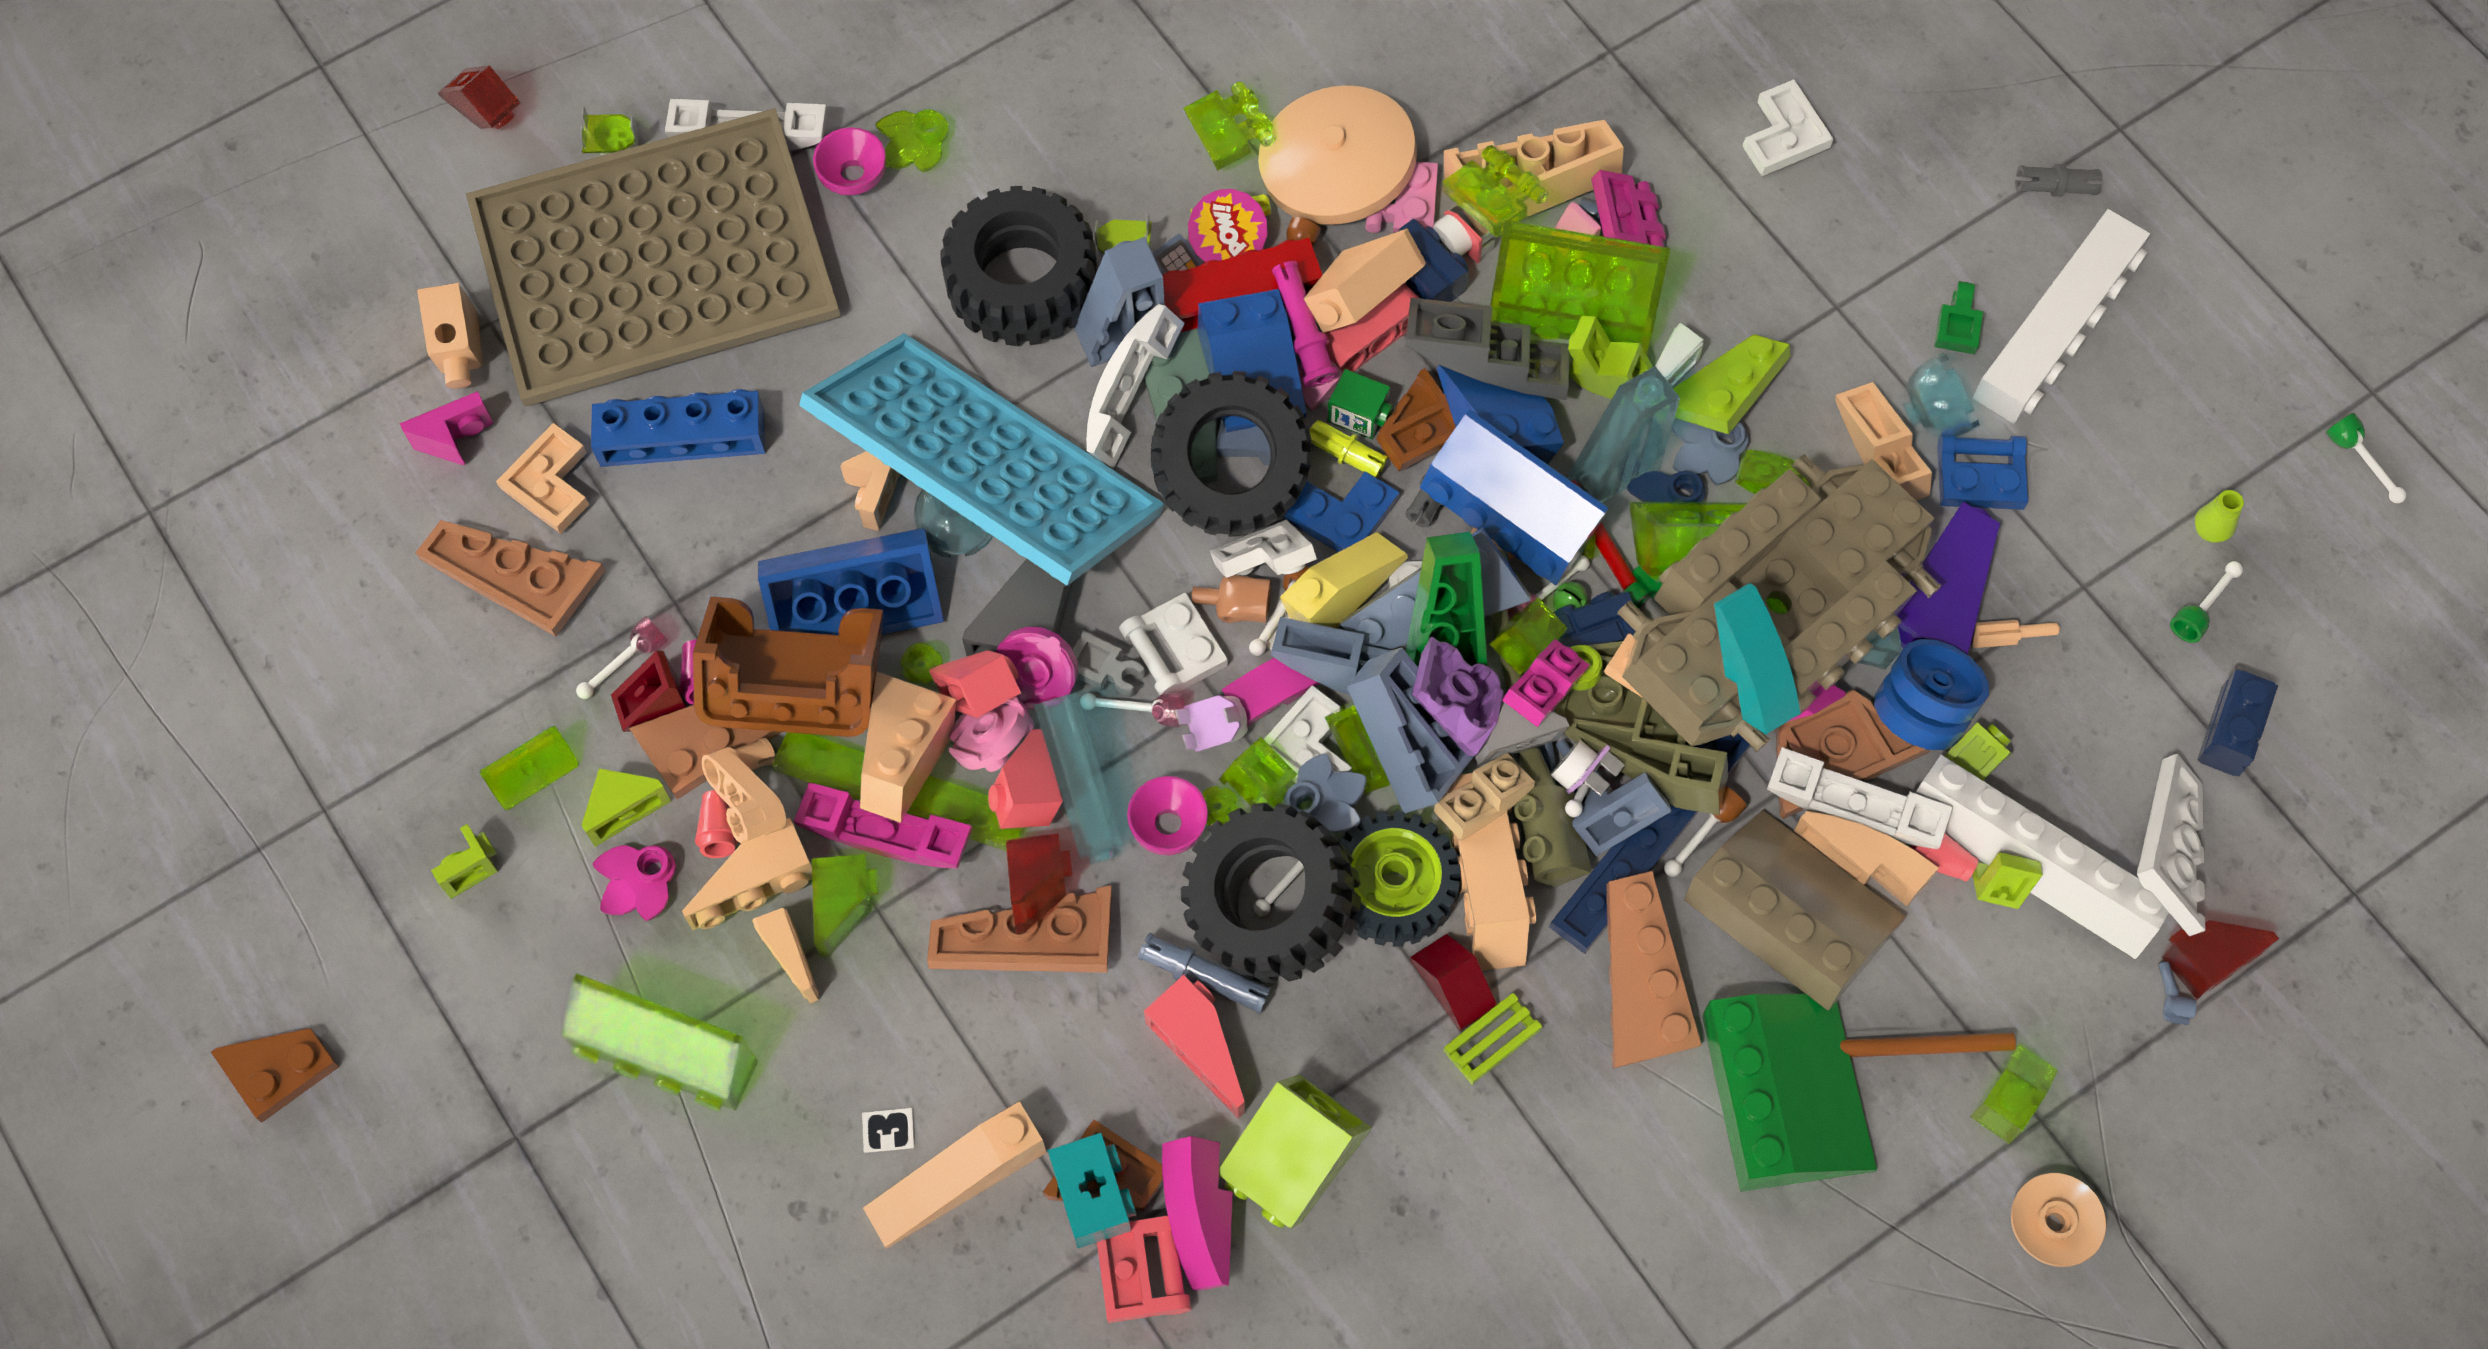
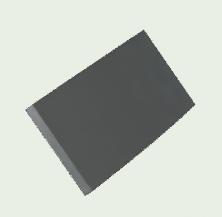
M1410 298L1406 347L1446 368L1481 382L1525 394L1561 400L1567 399L1569 386V344L1530 340L1531 325L1491 321V306Z

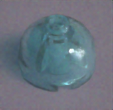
M1945 353L1927 360L1916 368L1907 384L1910 401L1902 404L1912 426L1921 423L1930 435L1938 438L1942 436H1961L1980 427L1978 420L1969 421L1967 414L1975 410L1954 368L1945 370L1942 362L1949 360Z
M921 489L917 495L913 517L916 528L925 529L930 551L942 557L951 558V554L959 555L963 553L966 557L979 552L993 538L991 534L982 530V528L957 511L952 510L948 505L924 489Z

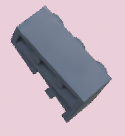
M1145 237L1135 241L1120 242L1104 253L1079 315L1078 323L1074 327L1091 367L1110 361L1120 343L1137 322L1158 304L1165 306L1163 276Z
M1401 647L1369 659L1347 685V689L1402 811L1408 813L1437 804L1474 756H1467L1412 695L1418 667Z

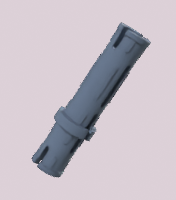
M1150 932L1145 938L1146 944H1142L1139 951V960H1144L1173 973V979L1175 980L1184 975L1190 982L1195 983L1199 981L1210 991L1246 1006L1258 1014L1262 1012L1263 1004L1267 1002L1272 987L1264 986L1196 955L1195 949L1189 946L1182 949L1154 936Z

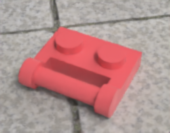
M1168 1216L1130 1221V1232L1097 1242L1108 1323L1159 1315H1176L1192 1310L1190 1295L1184 1293L1180 1259L1171 1233ZM1149 1236L1158 1237L1166 1293L1165 1297L1153 1299L1144 1237Z

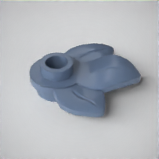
M1680 419L1672 423V431L1685 443L1674 459L1673 469L1675 471H1690L1698 476L1707 472L1710 480L1715 485H1720L1733 479L1739 470V456L1744 453L1748 444V435L1741 423L1738 422L1729 435ZM1728 438L1733 444H1725L1720 439Z
M1321 754L1311 758L1301 766L1298 771L1297 784L1289 788L1284 796L1283 804L1291 805L1300 812L1302 811L1299 810L1300 804L1305 801H1311L1313 805L1304 810L1305 812L1314 816L1332 833L1345 832L1356 827L1361 821L1352 806L1362 797L1367 779L1359 773L1333 772L1327 754Z

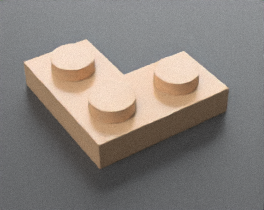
M553 423L496 482L502 491L558 533L562 534L589 505L585 496L562 480L587 454V451L583 444Z

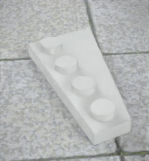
M2175 754L2163 759L2161 763L2137 875L2143 887L2148 891H2152L2185 932L2192 936L2205 931V917L2200 913L2197 914V902L2205 899V884L2196 878V865L2204 863V848L2201 846L2200 839L2196 831L2203 829V784L2182 758Z

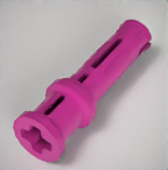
M1296 261L1284 262L1286 270H1282L1279 264L1272 269V272L1275 275L1296 338L1293 342L1295 355L1300 356L1306 374L1303 378L1305 387L1320 386L1335 380L1340 376L1338 367H1333L1326 347L1329 344L1328 337L1324 332L1318 330L1315 317L1304 300L1307 294L1298 270V263Z

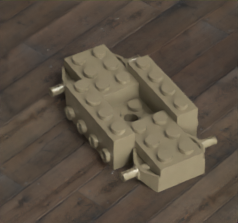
M1803 454L1791 467L1810 483L1809 486L1789 469L1769 487L1758 491L1738 513H1732L1712 535L1701 539L1680 562H1674L1659 577L1662 586L1654 599L1670 615L1657 617L1654 620L1648 619L1631 600L1618 611L1617 614L1636 631L1633 635L1635 643L1622 677L1691 746L1701 745L1730 734L1734 737L1739 733L1758 752L1770 740L1764 733L1742 720L1737 684L1725 677L1714 607L1716 602L1749 583L1756 586L1781 639L1791 668L1800 712L1802 713L1817 698L1813 692L1819 686H1822L1825 690L1832 687L1844 675L1845 671L1841 667L1847 661L1851 660L1856 665L1874 647L1870 641L1875 636L1879 635L1882 639H1885L1900 625L1902 620L1897 615L1917 591L1909 583L1910 580L1928 598L1934 595L1942 586L1921 564L1925 558L1932 531L1929 526L1935 518L1873 459L1865 465L1833 469L1826 473L1824 470L1821 471ZM1776 598L1782 601L1786 606L1787 613L1778 614L1770 610L1767 605V599Z

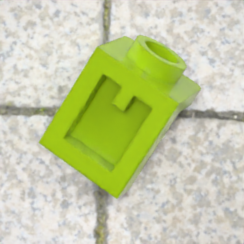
M1977 722L1944 757L1984 781L2004 760H2007L2012 755L2006 748L2011 740L1994 724L1991 723L1985 729Z
M468 823L460 827V830L470 848L448 855L441 861L439 866L431 870L437 883L450 899L498 872L490 859L497 854L484 831L476 835Z
M2001 852L1997 854L1989 866L1978 862L1972 874L1977 900L2019 909L2043 876L2041 863Z

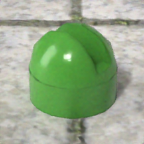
M1575 581L1561 584L1556 589L1553 597L1555 611L1568 605H1573L1575 609L1586 606L1588 601L1586 589ZM1567 591H1569L1570 593H1572V594L1575 595L1576 597L1580 598L1581 601L1579 602L1575 597H1573L1571 594L1567 593Z

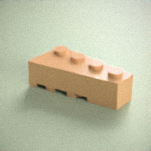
M1600 120L1554 129L1553 135L1537 137L1533 136L1532 133L1517 136V142L1497 146L1494 145L1493 141L1477 144L1476 150L1459 153L1458 148L1444 150V182L1456 201L1462 200V210L1479 236H1483L1494 227H1496V230L1592 191L1591 178L1599 170L1622 174L1624 146L1607 122Z
M1472 773L1460 774L1445 795L1470 783ZM1512 807L1493 822L1462 841L1449 828L1452 848H1455L1457 854L1460 853V856H1458V865L1460 864L1459 891L1464 893L1467 936L1473 935L1472 954L1476 957L1482 971L1526 966L1529 924L1536 923L1533 897H1525L1523 886L1528 885L1526 863L1524 859L1517 860L1515 849L1520 848L1518 826L1516 822L1509 823L1507 813L1512 812Z

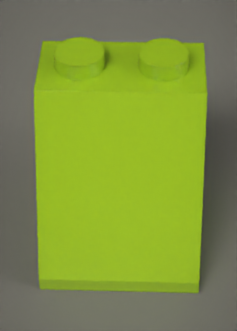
M1297 1074L1275 1084L1220 1166L1219 1176L1226 1180L1224 1186L1228 1191L1233 1192V1195L1243 1200H1247L1249 1197L1263 1208L1261 1214L1269 1222L1280 1228H1284L1286 1225L1291 1229L1302 1223L1372 1127L1303 1076Z

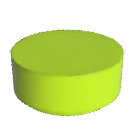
M1586 645L1570 647L1581 659L1590 665L1572 689L1582 691L1594 687L1600 681L1603 674L1602 660L1599 653Z

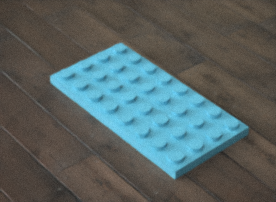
M905 333L802 392L800 407L1067 586L1161 515L1164 506L1163 502Z

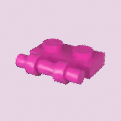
M1599 170L1591 178L1606 247L1640 252L1647 245L1651 257L1664 255L1665 248L1663 242L1666 239L1664 226L1658 221L1656 211L1659 209L1657 195L1651 191L1650 183L1642 181L1635 185L1633 176Z

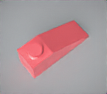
M1183 975L1144 1010L1145 1024L1239 1119L1245 1113V1101L1215 1006L1212 1004L1215 1002V998L1201 982L1196 981L1192 984Z

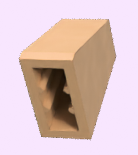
M1405 229L1343 250L1304 297V300L1322 332L1325 333L1360 320L1422 269L1426 262L1409 230Z

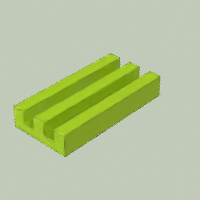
M1514 993L1510 994L1444 1046L1443 1052L1471 1085H1474L1542 1029V1025L1537 1020L1534 1021L1529 1010L1525 1006L1522 1007L1520 1005L1519 999ZM1510 1010L1514 1013L1512 1017L1462 1056L1459 1055L1458 1051L1504 1014ZM1522 1022L1526 1027L1522 1032L1474 1070L1468 1065L1470 1062Z

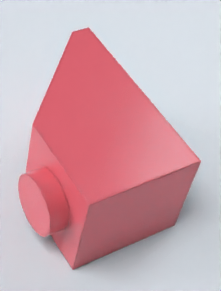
M992 651L980 652L938 665L929 670L939 693L956 699V711L975 718H979L1021 693L1015 681L1019 678V674L1014 663L1009 657Z
M1033 729L1002 767L994 785L989 789V806L993 812H996L1001 829L1050 826L1063 802L1040 729Z

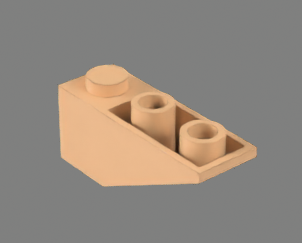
M791 818L786 819V825L783 829L740 844L682 910L692 930L713 928L721 924L725 920V916L739 910L751 911L766 903L767 898L781 892H796L804 888L808 884V880L816 877Z

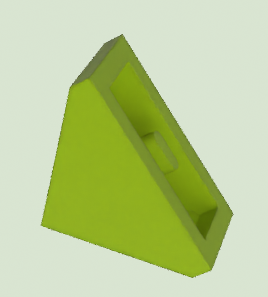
M599 768L581 826L596 847L667 805L671 800L659 779Z

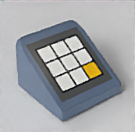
M1181 234L1175 235L1152 253L1162 275L1171 270L1182 271L1198 267L1202 264Z

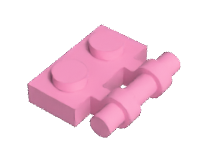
M1416 162L1413 174L1406 187L1395 198V204H1388L1380 211L1366 217L1365 229L1368 232L1377 233L1381 231L1382 222L1394 223V233L1398 232L1402 226L1413 218L1424 228L1427 226L1433 228L1438 163Z

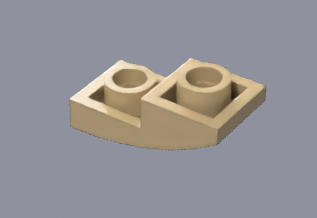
M1506 753L1473 770L1471 782L1443 796L1435 804L1434 812L1462 841L1513 807L1534 788L1535 781Z

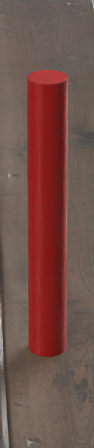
M1576 480L1571 481L1575 485L1580 487ZM1600 522L1592 536V540L1621 588L1625 591L1637 580L1604 525Z

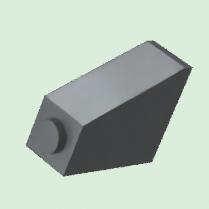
M1026 559L964 631L962 641L966 656L987 650L996 652L1000 642L1009 633L1024 627H1041L1059 635L1073 582L1067 586Z

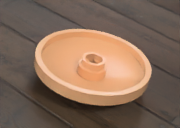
M1333 86L1313 91L1298 98L1286 106L1273 119L1260 144L1259 169L1267 193L1275 204L1289 215L1305 218L1315 224H1344L1373 215L1390 204L1403 191L1416 165L1417 144L1413 126L1408 115L1393 99L1381 92L1366 87Z

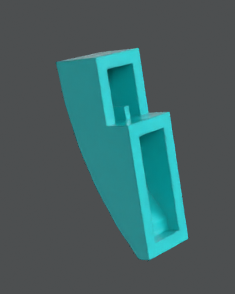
M1749 583L1716 602L1714 607L1725 677L1737 684L1742 720L1766 735L1798 716L1801 712L1791 668L1781 639L1756 586Z

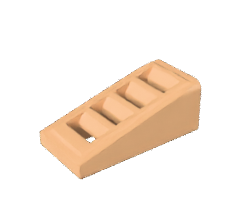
M780 908L754 918L752 922L758 935L803 997L809 1003L818 1001V997H820L794 922L787 909Z

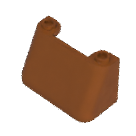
M711 596L693 650L694 709L696 715L707 725L724 728L853 737L864 733L869 726L876 671L878 668L883 629V610L858 608L846 612L841 618L839 635L754 629L753 612L743 601L734 598Z

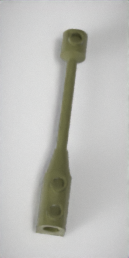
M1498 549L1507 561V563L1510 565L1508 553L1504 550ZM1512 568V570L1522 583L1521 574L1516 569ZM1506 609L1491 614V619L1508 692L1522 675ZM1535 747L1520 752L1519 765L1535 781V785L1529 793L1515 804L1514 812L1523 824L1526 838L1523 854L1526 860L1531 862L1534 880L1542 884L1558 887L1592 873L1585 841L1572 824L1575 817H1570L1565 812L1566 803L1575 797L1574 791L1569 794L1566 792V788L1555 784L1540 749Z

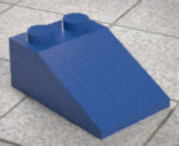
M1279 289L1198 303L1197 332L1209 374L1221 371V375H1233V371L1246 372L1245 376L1257 379L1259 375L1270 380V386L1277 390L1281 387L1290 395L1289 401L1294 407L1299 406L1304 418H1306L1307 412L1289 322ZM1222 416L1226 433L1257 427L1253 422L1242 417Z
M1440 364L1437 367L1455 427L1470 409L1547 465L1564 444L1553 409L1543 396L1525 394L1481 382Z

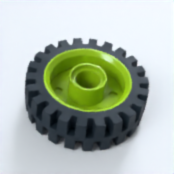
M1385 811L1377 813L1375 819L1371 820L1369 816L1361 819L1357 827L1346 831L1345 837L1343 839L1340 838L1339 842L1348 849L1354 859L1351 866L1358 871L1361 883L1358 888H1354V891L1361 897L1360 911H1352L1350 918L1356 923L1354 929L1358 931L1359 937L1367 940L1368 937L1373 938L1375 944L1384 946L1385 942H1393V947L1403 946L1406 941H1410L1412 945L1420 942L1423 936L1430 937L1436 933L1437 928L1440 925L1443 926L1448 920L1459 893L1460 864L1458 865V856L1455 848L1450 847V840L1445 833L1441 835L1438 833V826L1431 821L1427 825L1424 824L1422 817L1413 814L1412 818H1407L1403 811H1395L1394 816H1387ZM1389 872H1397L1403 875L1406 881L1400 885H1390L1384 881L1383 876Z

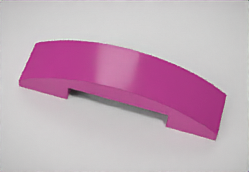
M810 782L793 821L795 825L813 833L880 856L925 866L956 869L960 865L973 830L971 825L930 815L928 820L906 814L900 823L861 809L860 801L853 800L848 792Z

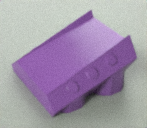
M1431 637L1421 654L1412 695L1467 756H1475L1497 724L1503 690L1500 688V680L1494 670L1484 664L1470 666L1463 660L1457 648L1447 642H1439L1434 637Z

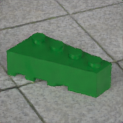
M1471 532L1427 537L1405 651L1417 667H1419L1421 654L1431 637H1434L1439 642H1447L1457 648L1463 660L1470 666L1475 664L1487 666L1480 552Z

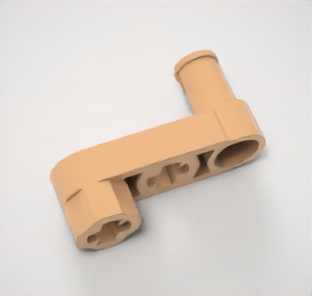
M761 738L756 742L736 749L726 747L706 754L702 758V769L707 781L715 789L716 793L731 807L727 809V822L733 836L740 843L783 829L786 825V814L780 799L752 771L775 762L773 747L766 738Z

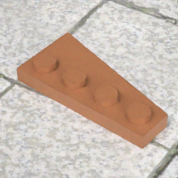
M443 520L439 521L415 552L421 561L555 637L605 572L602 563L587 560V562L570 558L568 554L551 550V553L531 548L528 543L513 539L511 542L494 538L491 533Z
M694 705L629 728L676 799L681 798L707 781L702 769V758L704 755L726 747L736 749L756 742L761 738H766L770 741L782 733L710 726L698 718Z
M1650 871L1608 882L1606 889L1608 942H1610L1609 984H1611L1612 1011H1610L1613 1052L1611 1053L1612 1069L1702 1046L1653 872Z
M1111 885L1096 888V893L1075 896L1074 893L1056 896L1055 901L1030 905V901L1013 904V909L995 913L983 910L933 920L930 926L929 969L1108 973L1112 887Z

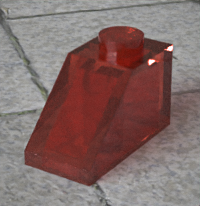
M490 65L465 68L438 92L444 101L480 129L495 127L498 130L514 118L515 114L512 110L521 103Z
M1059 833L1006 840L1010 897L1016 934L1024 933L1067 895L1065 877L1073 876L1070 850L1061 851Z
M2208 920L2205 922V931L2189 936L2182 928L2171 936L2168 940L2173 946L2162 956V959L2170 963L2172 971L2198 1000L2265 953L2279 938L2272 931Z

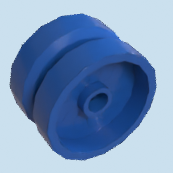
M1919 639L1908 643L1900 652L1891 667V671L1884 678L1875 693L1874 706L1880 720L1892 733L1907 743L1926 750H1945L1957 744L1970 725L1971 720L1988 698L1989 682L1977 663L1956 647L1937 640Z

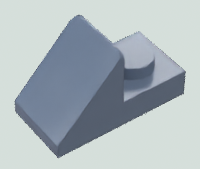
M1645 772L1615 791L1608 786L1601 796L1592 790L1582 805V813L1574 818L1572 824L1592 852L1598 856L1670 813L1671 808L1667 799Z

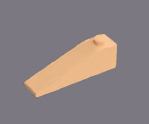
M1019 1101L974 1128L863 1207L887 1249L1046 1154L1043 1139Z

